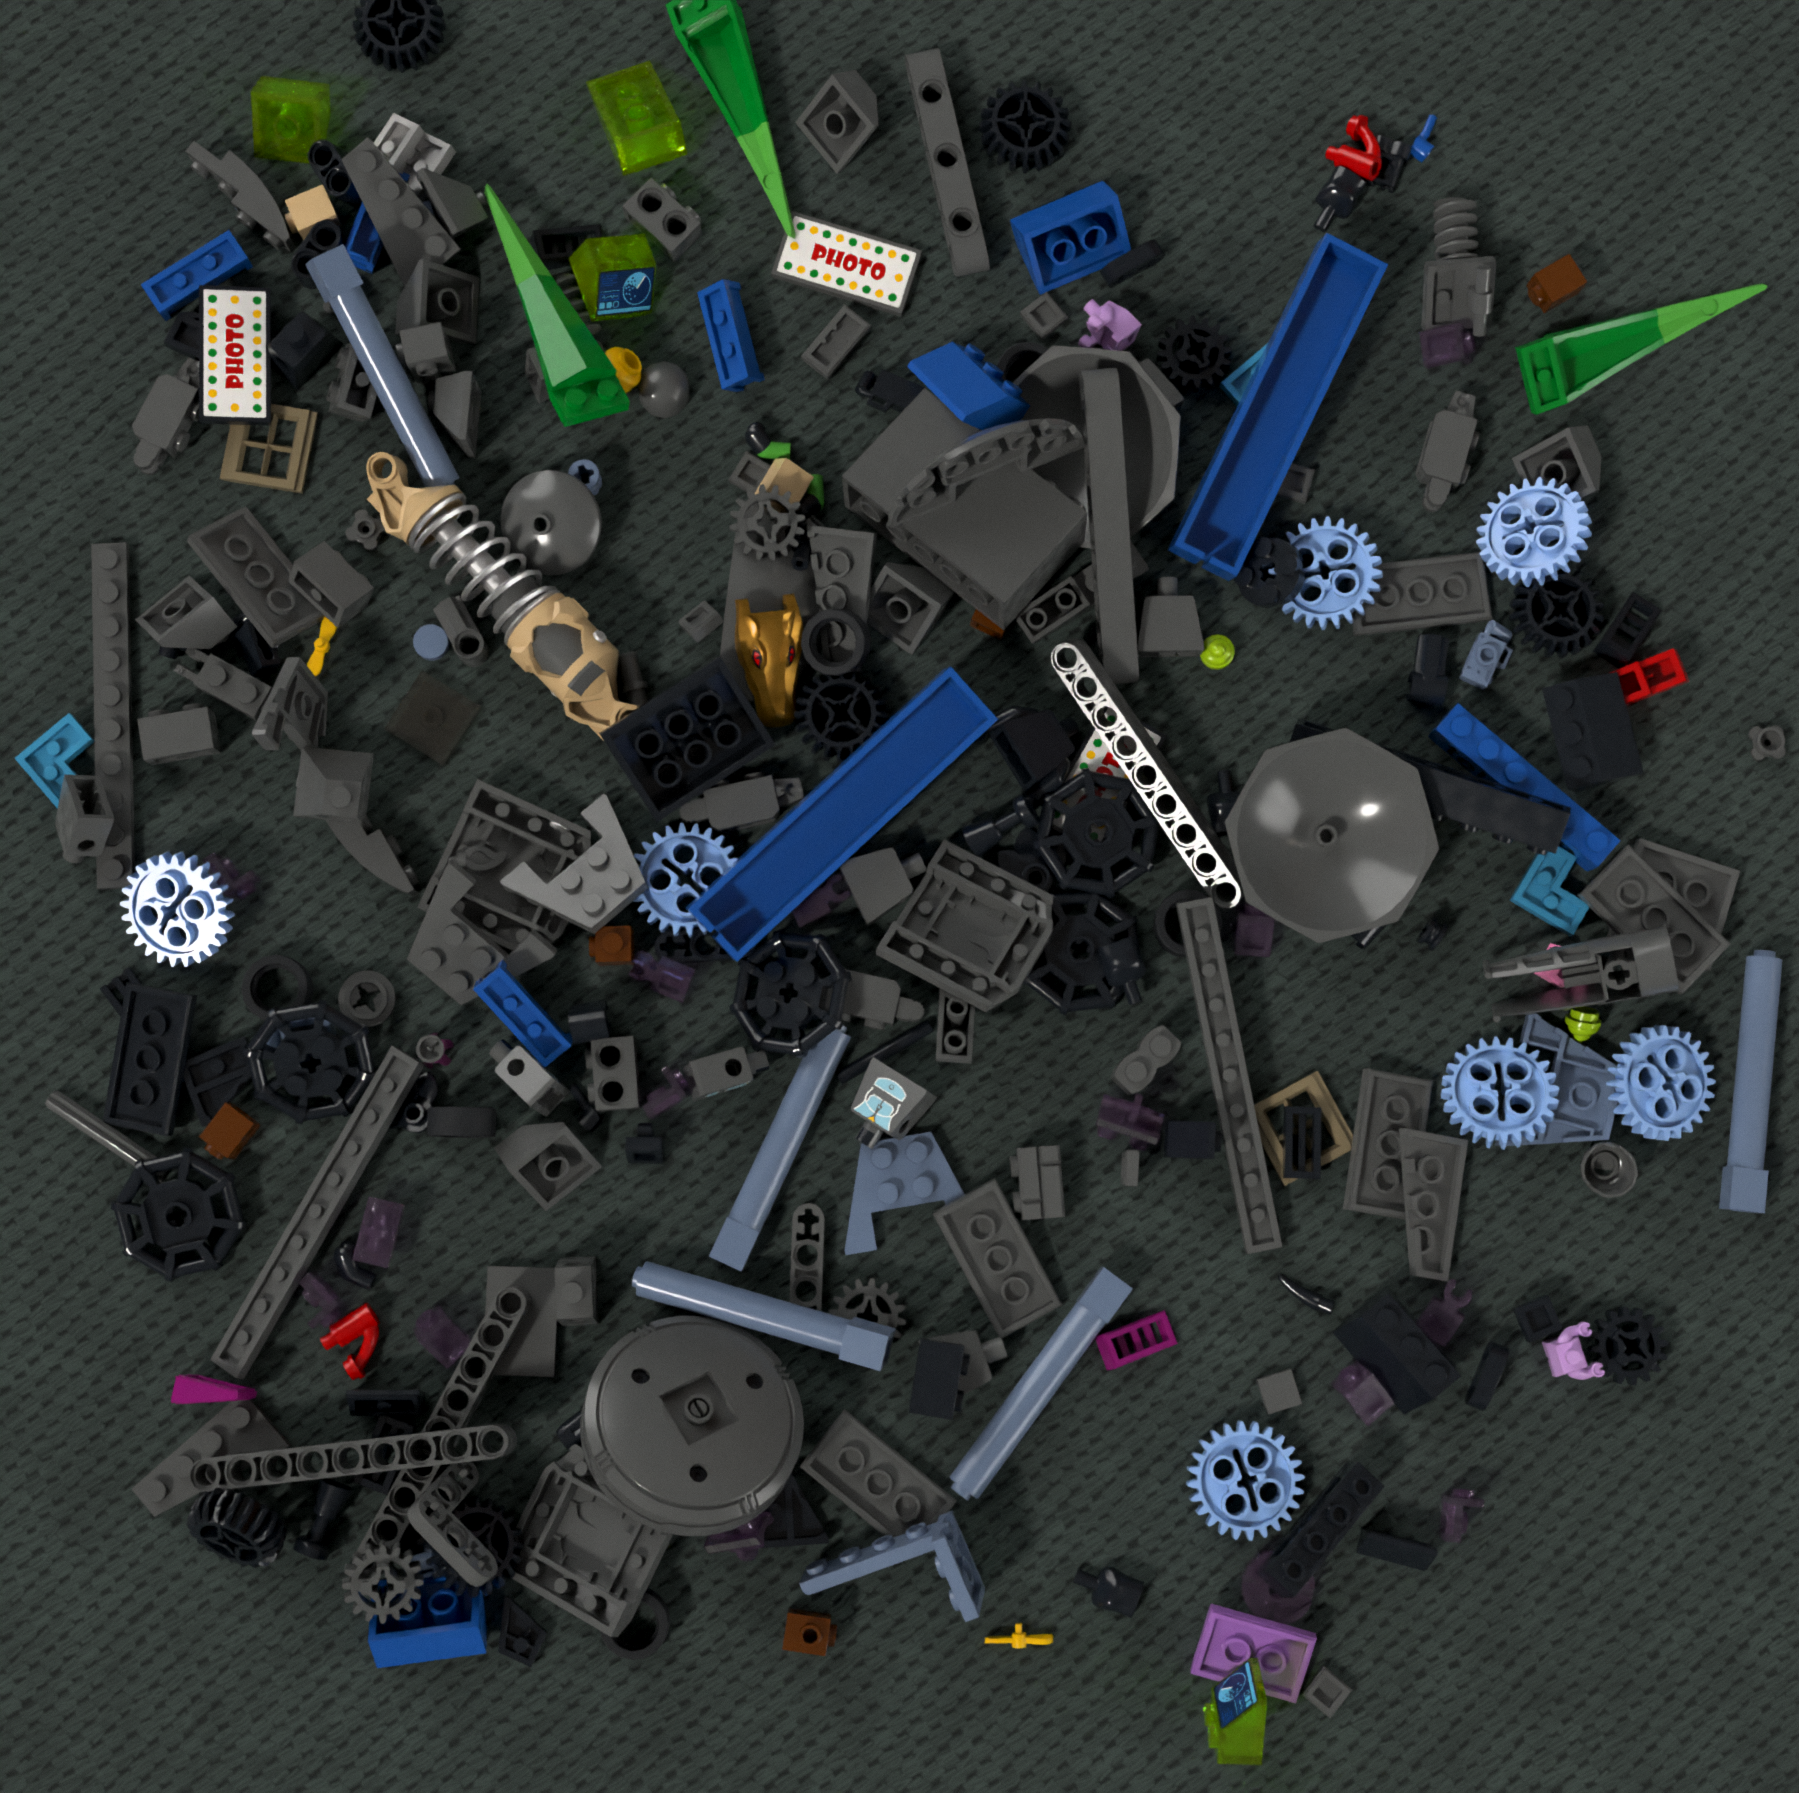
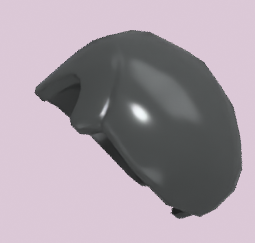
M666 361L651 363L641 373V380L638 384L639 400L642 406L653 416L668 418L678 415L689 402L690 385L687 374L678 364Z
M1611 1141L1593 1144L1584 1152L1579 1165L1582 1180L1593 1192L1605 1198L1625 1195L1634 1187L1638 1177L1637 1165L1633 1155L1624 1147ZM1594 1168L1611 1171L1608 1174L1600 1175L1595 1172Z

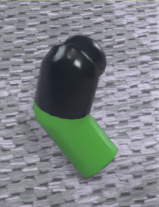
M753 422L748 426L745 432L746 442L759 458H787L790 460L791 443L773 442L764 431L765 427L761 423Z
M820 474L812 475L814 478L807 488V494L801 498V506L795 511L796 515H805V521L812 515L815 516L824 507L823 476Z

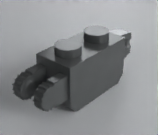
M188 358L174 377L168 374L158 377L132 424L134 434L140 440L136 453L132 457L134 459L133 462L145 475L154 476L155 473L157 474L167 456L174 458L178 451L182 452L188 445L190 439L188 431L194 421H199V362Z
M1455 391L1446 410L1444 409L1437 413L1433 421L1429 423L1415 472L1419 482L1426 484L1421 505H1423V508L1428 513L1440 510L1441 506L1448 499L1449 492H1453L1460 483L1464 484L1468 477L1470 464L1465 463L1469 451L1473 452L1479 439V432L1475 431L1478 419L1473 418L1475 396Z
M187 648L185 653L190 658L204 663L202 669L197 675L186 666L177 665L174 672L193 682L197 688L257 721L272 687L211 653L208 656L197 649Z
M756 772L745 775L742 782L730 784V780H721L703 792L704 798L691 800L690 803L687 802L681 806L679 815L683 819L682 822L689 826H694L695 823L700 825L710 822L711 828L719 834L772 823L780 815L779 809L804 799L800 779L773 780L772 775L764 776V772Z
M845 969L846 972L851 973L852 981L848 983L841 1021L850 1023L851 1017L865 1020L864 1026L884 1031L885 1025L893 1026L894 1019L904 1022L910 1021L911 1023L920 1022L919 1020L923 1019L925 1014L923 1005L918 1003L917 1000L914 1002L913 999L900 997L901 988L895 980ZM833 988L828 989L825 1011H829Z

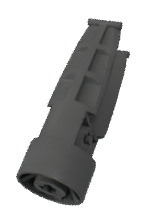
M1666 926L1596 938L1561 947L1554 946L1548 950L1527 955L1521 954L1514 958L1491 964L1488 959L1483 960L1484 974L1487 979L1561 969L1565 987L1493 1003L1491 1008L1495 1022H1499L1501 1016L1533 1015L1537 1012L1561 1009L1562 1011H1567L1576 1007L1595 1004L1600 1006L1679 991L1675 961ZM1621 965L1622 970L1614 972L1613 967Z

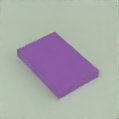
M1210 1604L1190 1671L1193 1675L1221 1682L1244 1663L1250 1661L1257 1693L1296 1703L1317 1640L1316 1633Z

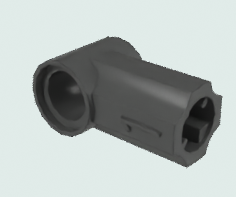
M461 596L449 597L439 602L433 611L449 638L455 653L461 662L468 667L481 666L489 656V648ZM468 643H479V648L475 653H463V649Z

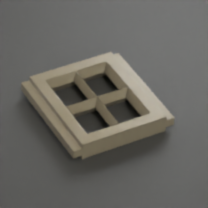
M271 404V426L269 427L267 442L248 439L251 425H230L220 479L303 494L318 413L306 409ZM278 419L297 422L292 446L273 443ZM246 446L265 449L260 474L242 471ZM272 450L291 453L286 478L267 475Z
M1318 1071L1254 1104L1262 1147L1283 1186L1292 1183L1297 1178H1283V1134L1280 1136L1277 1134L1266 1113L1281 1104L1293 1107L1289 1100L1306 1091L1314 1106L1322 1108L1321 1121L1326 1126L1335 1145L1321 1152V1166L1351 1151L1353 1134ZM1293 1114V1123L1296 1126L1293 1128V1136L1298 1134L1297 1114ZM1312 1118L1306 1121V1129L1312 1127ZM1306 1132V1146L1311 1154L1312 1141ZM1311 1158L1305 1160V1171L1311 1172ZM1292 1161V1171H1297V1165L1295 1166Z

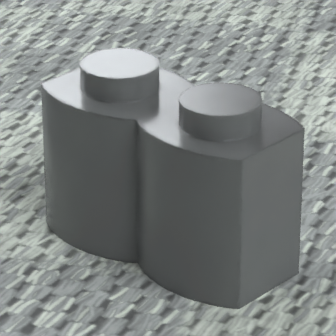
M1164 1025L1154 1028L1142 1037L1135 1052L1118 1062L1112 1071L1111 1079L1127 1095L1141 1091L1152 1081L1156 1069L1166 1065L1176 1056L1181 1042Z

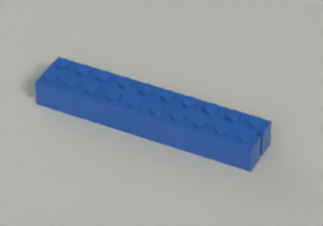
M1326 233L1317 242L1167 551L1193 564L1203 560L1201 568L1227 581L1237 577L1388 266L1387 263L1329 233Z
M951 666L943 669L697 896L686 909L707 932L711 933L715 929L717 932L712 936L714 940L733 960L739 961L998 720L997 717Z

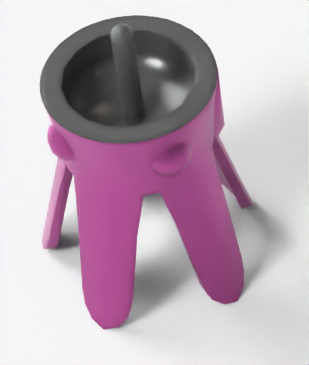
M438 1033L423 1036L416 1045L417 1056L424 1062L427 1068L432 1069L433 1063L447 1066L451 1062V1059L445 1054V1050L454 1047L453 1042L450 1039H440L437 1037Z

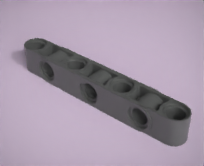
M935 48L906 54V71L955 277L989 271L987 248L940 50ZM928 95H935L940 100L930 103L924 98ZM943 158H949L955 164L945 167L939 161ZM958 222H965L970 228L966 231H959L953 225Z

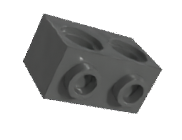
M650 178L622 206L624 216L675 263L702 235L701 218L690 206L685 208L675 200L677 198L675 193L665 183L659 185ZM653 202L661 205L655 212H648L644 209L646 205ZM675 225H681L686 228V230L679 235H674L669 232V230Z
M634 1036L591 1041V1048H585L587 1069H593L594 1083L588 1084L589 1104L595 1105L598 1112L640 1109L641 1098L636 1038ZM609 1047H616L621 1054L620 1061L615 1066H605L602 1061L603 1052ZM613 1082L620 1083L623 1087L621 1099L616 1102H609L605 1097L606 1087Z

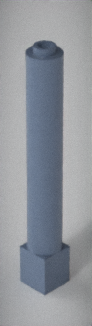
M344 244L312 258L305 265L324 302L330 303L425 487L455 485L454 481L460 477L361 288L363 281Z
M1754 950L1753 956H1746L1727 1166H1724L1722 1171L1719 1209L1747 1213H1765L1769 1171L1764 1170L1783 962L1782 959L1775 958L1776 952Z
M842 1026L840 1030H834L810 1049L806 1057L802 1058L709 1257L741 1272L743 1271L851 1039L850 1036L845 1034L847 1027Z
M646 1261L643 1267L638 1266L632 1279V1287L636 1288V1295L639 1297L839 1355L838 1359L874 1370L881 1371L888 1363L896 1330L889 1326L854 1317L852 1320L649 1261Z
M1100 1267L1076 1300V1304L949 1476L954 1481L951 1488L966 1500H969L971 1496L979 1499L1106 1323H1109L1133 1289L1105 1267Z

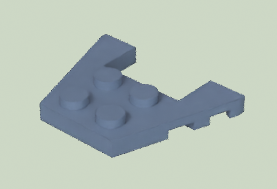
M1538 1014L1526 1015L1519 1043L1525 1042L1528 1046L1554 1052L1550 1072L1556 1073V1079L1551 1085L1559 1086L1558 1096L1553 1097L1559 1100L1557 1109L1551 1110L1554 1113L1553 1121L1545 1122V1132L1542 1134L1534 1130L1535 1138L1533 1142L1528 1141L1522 1136L1521 1145L1609 1140L1615 1116L1613 1111L1617 1107L1618 1101L1608 1099L1611 1094L1615 1093V1088L1607 1086L1606 1082L1615 1080V1075L1608 1071V1067L1617 1066L1587 1046L1584 1047L1570 1038L1567 1033L1558 1027L1555 1028L1541 1019L1542 1017ZM1502 1114L1500 1121H1505L1504 1114ZM1499 1140L1495 1141V1146L1500 1147ZM1507 1140L1506 1146H1515L1512 1140Z
M932 1132L904 1136L901 1140L895 1138L879 1140L873 1149L863 1143L861 1144L845 1244V1255L877 1250L871 1216L872 1212L944 1200L946 1205L964 1195Z

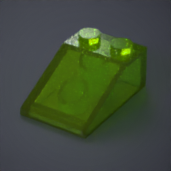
M650 60L586 82L607 140L623 176L687 155L681 122Z

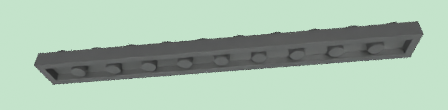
M126 542L91 544L95 776L101 777L114 816V822L102 854L96 857L97 889L99 890L122 889L132 885L127 877L135 873L129 544Z
M1213 897L1178 903L1176 908L1245 1253L1251 1254L1282 1247Z
M390 1047L210 1361L235 1378L244 1379L425 1066V1064L399 1048Z

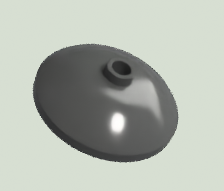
M557 470L534 472L519 480L505 498L501 511L502 535L510 541L511 554H524L526 557V568L529 570H540L543 575L551 576L572 572L589 560L600 540L602 520L598 503L590 489L578 478L568 473ZM540 518H544L547 523L544 531L538 525Z

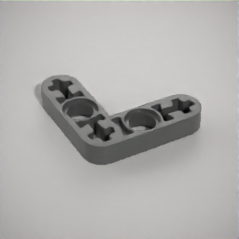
M472 1462L454 1463L445 1467L410 1506L408 1518L419 1534L466 1582L479 1587L496 1575L498 1566L491 1552L452 1513L479 1480L478 1470ZM458 1474L462 1477L459 1483L454 1480ZM438 1488L446 1492V1494L449 1496L450 1502L442 1498V1496L438 1492ZM430 1506L434 1511L428 1516L425 1511ZM447 1534L452 1535L456 1539L459 1548L450 1543Z

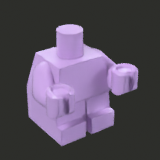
M1092 299L1083 308L1090 315L1087 328L1091 332V336L1084 335L1080 338L1078 345L1080 347L1093 348L1099 344L1104 349L1123 351L1135 341L1142 324L1125 308L1111 301L1106 302L1100 307Z
M1579 1322L1577 1325L1565 1328L1560 1336L1542 1341L1552 1376L1559 1377L1568 1374L1571 1378L1586 1380L1594 1376L1602 1377L1605 1374V1371L1600 1368L1603 1367L1602 1363L1592 1362L1588 1366L1584 1351L1581 1348L1579 1336L1588 1337L1592 1334V1330L1588 1329L1590 1327L1589 1323Z

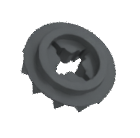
M360 971L351 975L343 983L338 997L341 1012L360 1025L365 1024L368 1028L384 1023L389 1015L393 1013L397 999L393 984L385 976L375 971ZM360 986L368 993L380 991L377 997L373 999L375 1012L367 1005L354 1007L362 1000Z

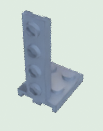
M953 1511L939 1515L937 1522L926 1526V1523L915 1524L908 1528L905 1534L893 1538L892 1535L882 1536L876 1539L872 1546L861 1550L859 1547L849 1548L843 1551L836 1559L826 1561V1559L816 1560L806 1566V1570H804L799 1583L802 1591L807 1595H811L935 1550L937 1555L935 1557L937 1571L941 1578H947L951 1588L949 1590L951 1604L955 1611H961L965 1622L979 1617L985 1593V1586Z

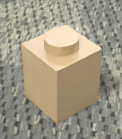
M323 184L285 200L289 209V213L284 214L292 234L299 232L303 240L312 227L320 221L328 220L334 222L338 227L342 226Z
M779 458L773 461L760 485L764 484L766 492H771L774 485H777L779 488L778 495L780 496L790 491L789 502L792 504L800 502L814 477L789 459ZM759 487L757 488L755 495L759 494ZM771 501V507L776 511L788 513L781 504Z

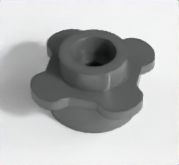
M359 510L355 513L353 525L346 529L345 534L349 541H358L364 545L365 549L373 550L377 547V541L380 539L382 532L386 530L381 522V518L375 519L366 510ZM364 527H369L367 533L363 532Z
M1773 725L1764 729L1755 726L1750 729L1748 735L1752 739L1753 749L1750 754L1753 759L1757 761L1762 760L1764 757L1780 759L1785 755L1784 732L1780 726ZM1765 740H1769V746H1766L1764 744Z

